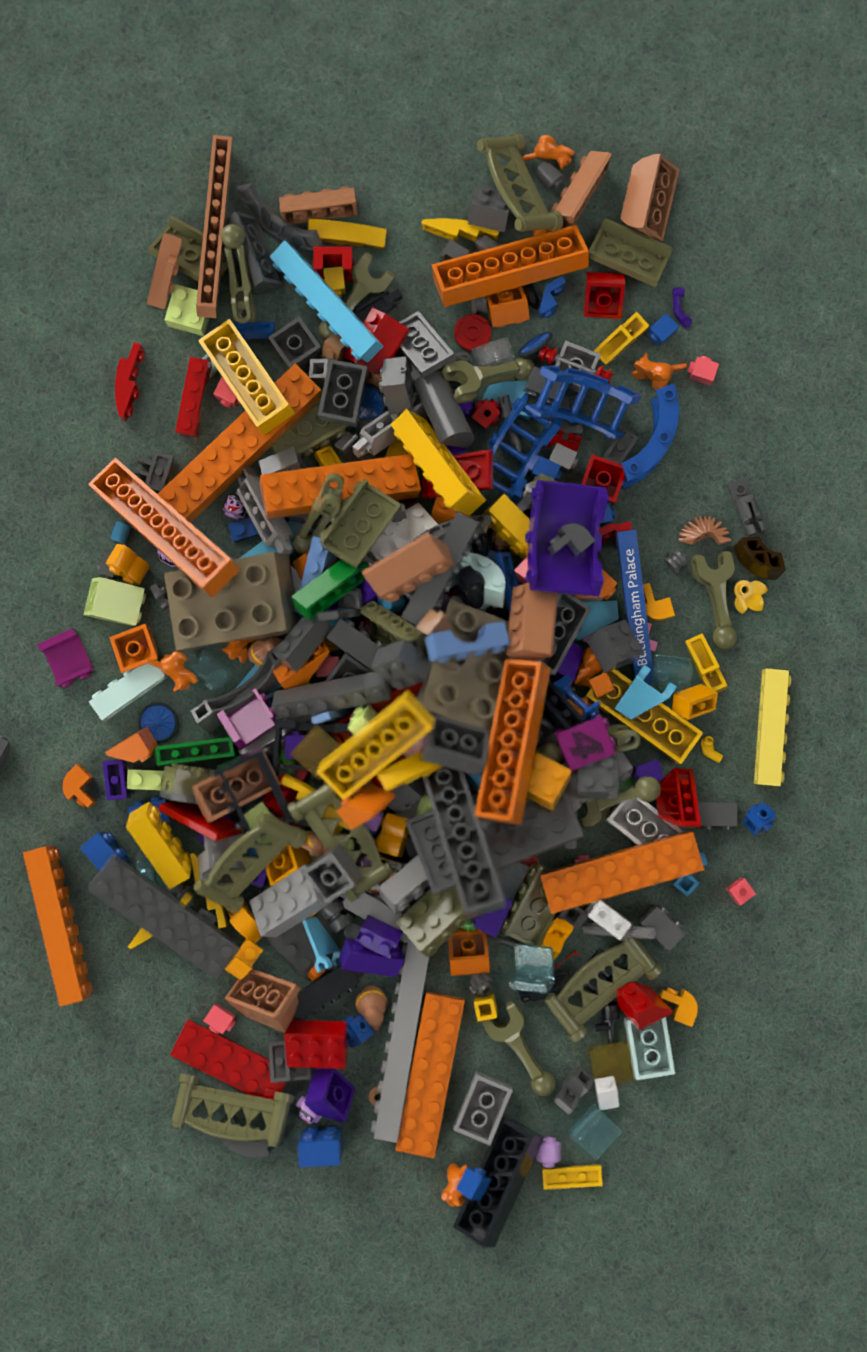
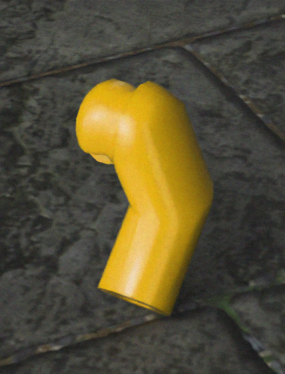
M706 736L701 741L703 754L713 761L720 763L723 755L714 750V739L711 736Z

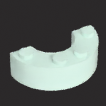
M469 553L467 557L464 556L461 564H463L462 568L471 565L484 584V603L502 608L505 596V577L499 566L488 557L479 554ZM454 574L451 580L453 582L452 586L458 584L456 574Z

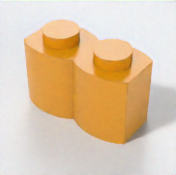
M116 544L105 563L110 567V572L118 576L120 575L123 578L122 581L129 585H140L150 568V565L145 560L137 556L130 548L121 544Z
M391 813L383 816L380 824L382 832L375 841L379 852L396 857L403 856L410 833L405 821L410 819Z

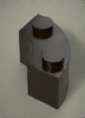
M760 536L742 537L733 547L741 564L758 577L777 580L786 571L782 553L768 549L762 543Z

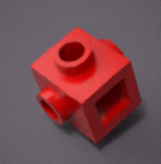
M487 398L484 401L480 399L474 406L476 410L471 417L486 429L491 423L494 425L500 419V405L493 398L490 401ZM486 409H489L491 412L490 414L486 415L484 414V411Z

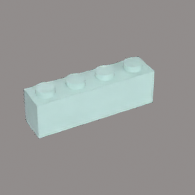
M152 665L140 666L123 674L124 677L119 681L115 679L107 685L109 688L103 692L100 690L93 694V699L89 703L100 719L107 721L168 678V676Z

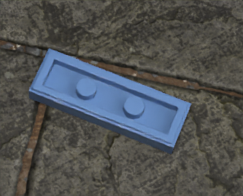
M351 707L333 710L311 717L313 724H321L340 720L353 711Z

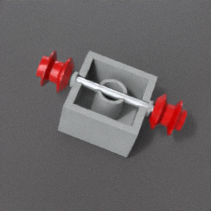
M566 340L560 355H557V347L549 349L548 344L540 350L538 356L541 358L540 362L545 359L548 360V365H550L555 360V366H559V370L566 371L567 368H572L609 380L608 384L611 382L613 373H610L611 368L605 371L602 365L598 370L595 369L601 355ZM571 383L567 388L579 392L581 386L580 384Z

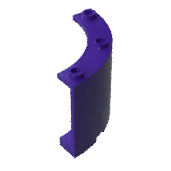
M537 480L536 487H533L531 491L533 502L529 531L525 535V542L528 543L526 582H529L530 590L599 597L604 579L601 562L597 561V553L601 552L602 534L598 533L600 522H604L609 500L606 488ZM567 524L583 526L595 539L591 545L576 556L567 544L552 555L547 550L551 546L550 541L559 535L557 530Z

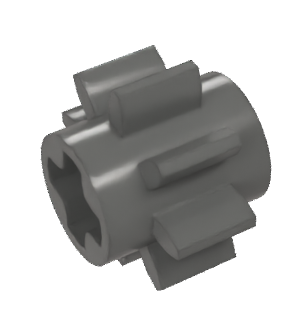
M485 972L483 974H474L470 979L471 986L469 989L474 995L485 997L491 993L493 989L491 983L494 980L489 974L486 975Z

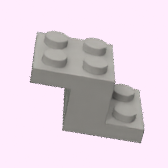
M244 831L241 834L214 841L204 835L205 851L198 855L200 880L206 881L219 858L235 841L244 835ZM238 860L229 869L243 870L245 866L241 860ZM224 874L217 883H233L230 874Z

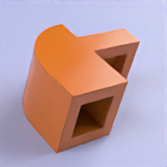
M76 764L66 774L63 780V792L68 800H73L77 797V803L83 808H92L97 802L84 788L94 777L80 764Z

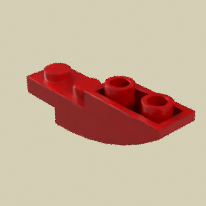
M135 342L133 343L128 360L120 357L115 377L116 407L119 417L125 422L128 417L132 416L134 399L137 400L139 397V386L133 380L137 379L139 363L143 362L145 358L144 348L141 344Z

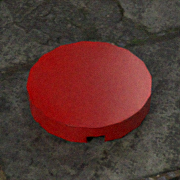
M477 314L463 316L455 325V341L465 351L476 352L482 350L487 346L491 338V328L488 321Z

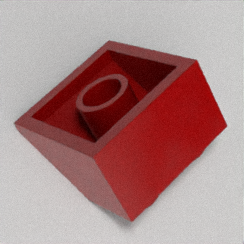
M586 273L583 317L621 319L625 291L624 274Z
M591 455L581 485L605 487L609 497L608 503H610V506H614L625 477L623 467L619 463Z
M632 981L616 989L619 1008L639 1030L673 1014L669 1006L650 986Z

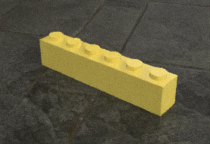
M762 670L754 784L781 786V783L784 782L782 763H785L786 753L783 752V747L787 742L785 725L788 724L789 715L786 714V706H789L790 695L787 694V691L791 685V676L788 670Z

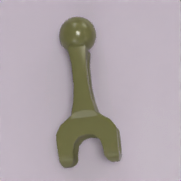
M229 224L222 229L221 239L225 246L224 252L229 271L233 317L238 323L253 322L257 314L252 294L253 288L247 269L245 246L243 245L245 233L240 226ZM233 249H237L239 257L242 287H239L237 281ZM244 309H245L246 312H247V316H246V317L243 316V310H244Z
M368 252L364 253L352 267L354 285L345 301V304L351 311L367 294L385 291L394 278V274L391 271L383 273L378 279L371 277L368 273V266L372 256ZM322 321L319 326V335L323 341L333 334L329 329L330 324L327 321Z
M520 357L510 363L491 367H475L461 360L447 364L443 368L442 374L445 380L457 381L462 385L456 389L453 396L455 401L461 404L473 401L478 390L501 382H511L516 379L527 381L532 369L536 365L528 357Z
M331 473L323 482L306 522L293 538L292 545L298 554L304 555L309 553L313 536H320L329 521L337 515L341 504L339 497L344 486V478L342 476ZM333 481L338 483L336 488L330 487L329 484ZM323 515L312 533L309 532L317 517Z
M729 551L720 553L716 570L708 567L704 556L694 555L691 560L693 577L698 583L706 587L712 604L715 629L712 636L713 642L718 648L729 649L737 641V633L731 627L732 623L726 602V582L735 570L732 554Z
M624 724L609 726V729H607L609 737L612 736L615 741V752L635 749L640 744V735L634 730H630ZM631 735H633L634 741L630 744H627L626 742H628L631 738ZM549 741L541 746L539 754L558 764L562 761L565 762L557 742Z
M645 776L640 778L634 787L619 791L618 799L586 801L588 813L584 818L580 819L581 827L585 828L605 821L610 808L619 802L635 800L637 798L646 802L655 800L660 794L659 782L653 777Z
M512 999L507 1003V1011L510 1015L508 1023L499 1024L494 1019L482 1021V1024L492 1040L506 1042L520 1057L532 1079L531 1087L534 1093L541 1097L549 1096L556 1088V1080L551 1073L543 1071V1068L529 1050L522 1033L525 1014L517 1002Z

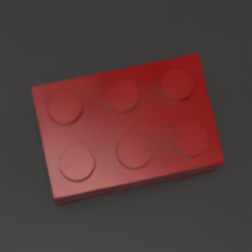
M291 1021L284 1032L286 1067L346 1068L349 1055L347 1022Z

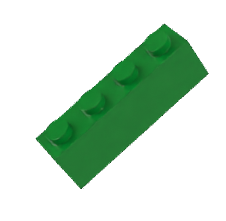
M341 559L292 595L295 609L311 621L318 616V613H322L366 580L362 571L368 568L367 563L362 561L358 569Z
M231 737L155 747L157 766L237 756L236 744Z

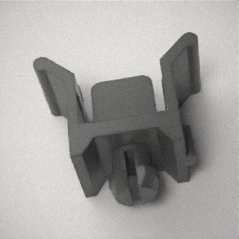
M346 432L334 445L349 462L377 459L370 452L359 458L353 453V445L359 439L356 434L352 435Z

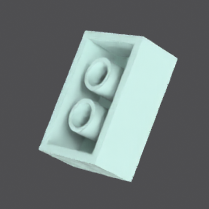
M625 1017L624 1023L634 1078L641 1080L675 1074L666 1017L641 1030L628 1017Z

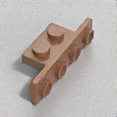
M167 233L163 234L147 300L148 305L160 309L166 308L169 293L172 294L175 285L172 282L173 276H177L179 265H176L182 239Z

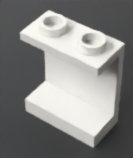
M603 900L589 903L584 910L589 914L588 917L619 940H621L632 925L627 918Z

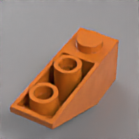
M322 641L297 673L283 664L274 669L273 673L284 689L304 686L330 652Z

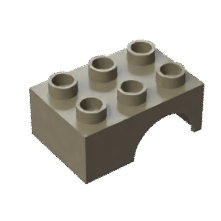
M269 552L232 560L240 571L213 598L206 594L181 570L164 573L176 650L198 651L202 647L289 634L299 622L298 612L294 611L295 606L292 600L295 590L289 555Z
M449 599L440 607L439 611L449 617L447 621L453 626L450 631L462 642L474 643L480 628L486 624L502 621L505 623L508 634L509 622L452 599ZM425 642V651H426L427 657L430 659L429 653H428V650H427V646H426V642ZM507 647L504 648L503 652L493 654L490 651L480 657H475L473 654L468 655V658L463 660L451 658L446 663L432 662L427 679L423 682L416 699L432 716L435 714L490 730L491 734L505 659L512 660L506 655Z

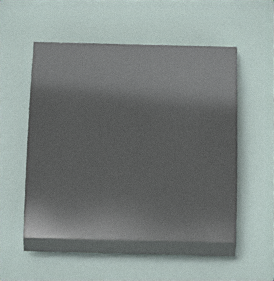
M285 1041L268 1042L271 1083L312 1080L311 1068L286 1067Z

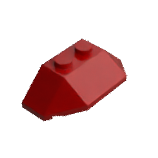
M673 768L670 774L659 782L660 794L656 798L658 817L676 826L701 827L693 769Z

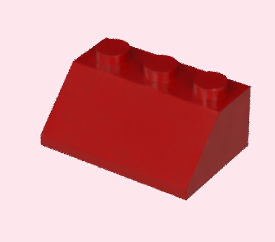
M372 308L363 324L384 347L368 363L363 359L360 361L356 359L351 353L353 349L350 346L343 355L345 359L353 364L367 366L371 375L380 374V368H383V359L394 357L410 331L409 328L392 317Z

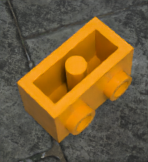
M703 684L676 692L673 696L672 710L687 720L716 710L718 693Z

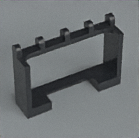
M276 720L273 767L276 776H279V768L292 769V777H296L297 769L311 770V778H316V771L318 769V766L280 764L283 729L348 733L352 737L353 733L348 729L349 724H313L291 720Z
M260 746L216 767L217 770L211 773L212 778L220 775L225 786L218 789L219 793L228 791L233 801L232 804L227 806L228 811L237 809L242 821L235 824L236 828L245 826L248 832L251 829L224 773L257 758L284 815L278 819L287 824L295 821L288 810L286 799Z

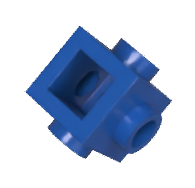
M762 802L759 806L753 805L747 811L748 814L742 823L756 837L763 830L765 832L769 831L774 826L773 821L777 816L770 806H766Z
M362 1014L356 1017L351 1015L343 1020V1022H347L348 1045L351 1049L363 1043L374 1034Z

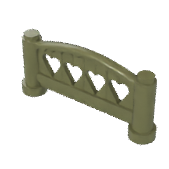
M513 133L510 136L488 137L478 140L477 149L482 153H486L494 183L501 197L517 218L515 220L516 230L525 232L561 229L563 225L561 213L559 211H547L521 158L520 153L525 147L523 135L521 133ZM496 155L508 159L509 163L506 166L501 165L500 159ZM504 170L516 175L517 178L514 181H509ZM511 186L523 190L525 193L521 197H517ZM519 202L531 206L532 210L529 213H525Z
M325 784L298 802L293 801L288 804L287 807L297 822L304 818L307 820L327 851H330L339 844L344 849L350 837L357 839L361 849L359 851H346L354 864L361 853H366L367 859L372 861V865L369 867H357L363 877L355 886L344 892L347 898L354 902L359 899L360 894L391 876V873L394 871L388 862L382 863L374 839L364 823L352 829L348 835H332L337 823L342 818L340 816L336 819L322 818L327 805H334L335 811H337L342 806L340 802L343 800L337 796V793L328 784Z
M261 813L257 818L259 825L235 841L219 858L206 881L198 880L195 883L194 890L198 894L224 906L227 911L233 914L239 912L244 903V898L240 895L244 889L287 844L295 848L301 847L307 836L305 830L300 827L294 828L268 813ZM261 834H268L271 843L259 844L254 842L260 839ZM250 847H254L258 854L255 857L242 856ZM238 860H241L246 868L245 870L229 869ZM224 874H230L233 883H217V881L222 879Z
M622 937L621 944L600 953L582 966L558 995L551 993L545 998L546 1005L568 1032L567 1036L572 1042H577L586 1035L588 1030L583 1024L617 997L616 989L632 981L635 982L642 975L647 980H652L662 973L663 967L658 961H654L637 938ZM623 953L627 955L628 970L613 965V961L617 958L619 959ZM606 966H611L613 982L598 978V973L604 971ZM592 978L597 980V995L583 990V985L589 983ZM576 991H581L582 1007L568 1003V997L574 996Z
M180 1073L178 1082L181 1083L172 1117L173 1127L184 1128V1125L187 1124L203 1133L221 1139L233 1141L267 1140L269 1141L268 1145L280 1147L290 1104H293L294 1095L275 1092L274 1100L199 1086V1077ZM204 1101L209 1113L208 1118L202 1119L201 1116L195 1118L193 1111ZM223 1104L228 1116L227 1122L213 1121L212 1115ZM241 1108L247 1120V1124L244 1127H241L239 1124L232 1125L231 1123L232 1117ZM260 1112H262L266 1123V1128L263 1131L259 1130L258 1127L256 1129L250 1127L251 1121Z

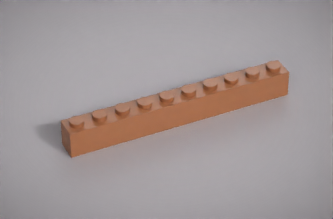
M213 135L196 302L197 317L217 318L223 256L221 231L226 224L233 151L232 137Z

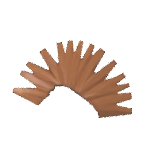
M699 516V519L695 517V524L689 521L690 527L685 525L684 529H681L682 532H680L679 536L683 538L678 540L691 545L708 537H713V540L718 545L731 542L730 538L724 537L729 534V531H726L727 528H719L722 524L721 521L714 525L715 518L713 517L711 521V516L708 517V520L704 516V521L701 516Z

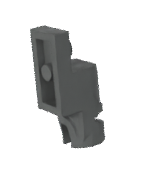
M747 479L729 483L727 487L738 520L742 521L747 535L753 536L756 533L754 525L758 534L766 531L767 528L760 508L758 507L755 495L751 494Z

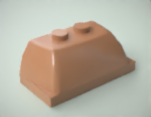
M653 154L636 162L632 167L627 185L621 220L634 230L643 232L650 238L663 242L680 169L661 154Z
M251 969L243 979H238L224 999L247 1018L285 1032L296 1013L298 1005L297 994L301 989L296 984Z

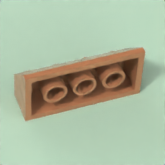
M590 151L588 156H583L579 164V171H574L570 178V186L563 189L560 195L561 201L559 204L555 203L551 210L561 213L563 228L573 226L577 222L609 168L612 157L611 153Z
M344 186L339 188V190L324 189L317 193L308 191L302 193V195L286 194L279 198L282 220L290 225L308 223L309 219L331 220L358 216L354 187Z
M426 533L365 569L362 573L377 595L390 603L398 600L403 594L415 590L422 583L429 582L439 573L446 572L455 564L448 545L432 534Z
M529 583L513 587L508 629L510 645L506 648V655L512 660L536 661L553 655L558 593L530 590Z
M257 758L224 773L239 806L272 790ZM268 761V764H269V766H270V768H271V770H272V772H273V774H274V776H275V778H276V780H277V783H278V785L280 786L281 784H280V782H279V780H278V778H277V776H276L274 770L272 769V767H271V765H270V763H269V761ZM220 775L214 778L211 776L192 786L198 806L207 822H212L231 812L227 809V806L233 803L228 791L221 794L218 791L219 788L225 786Z

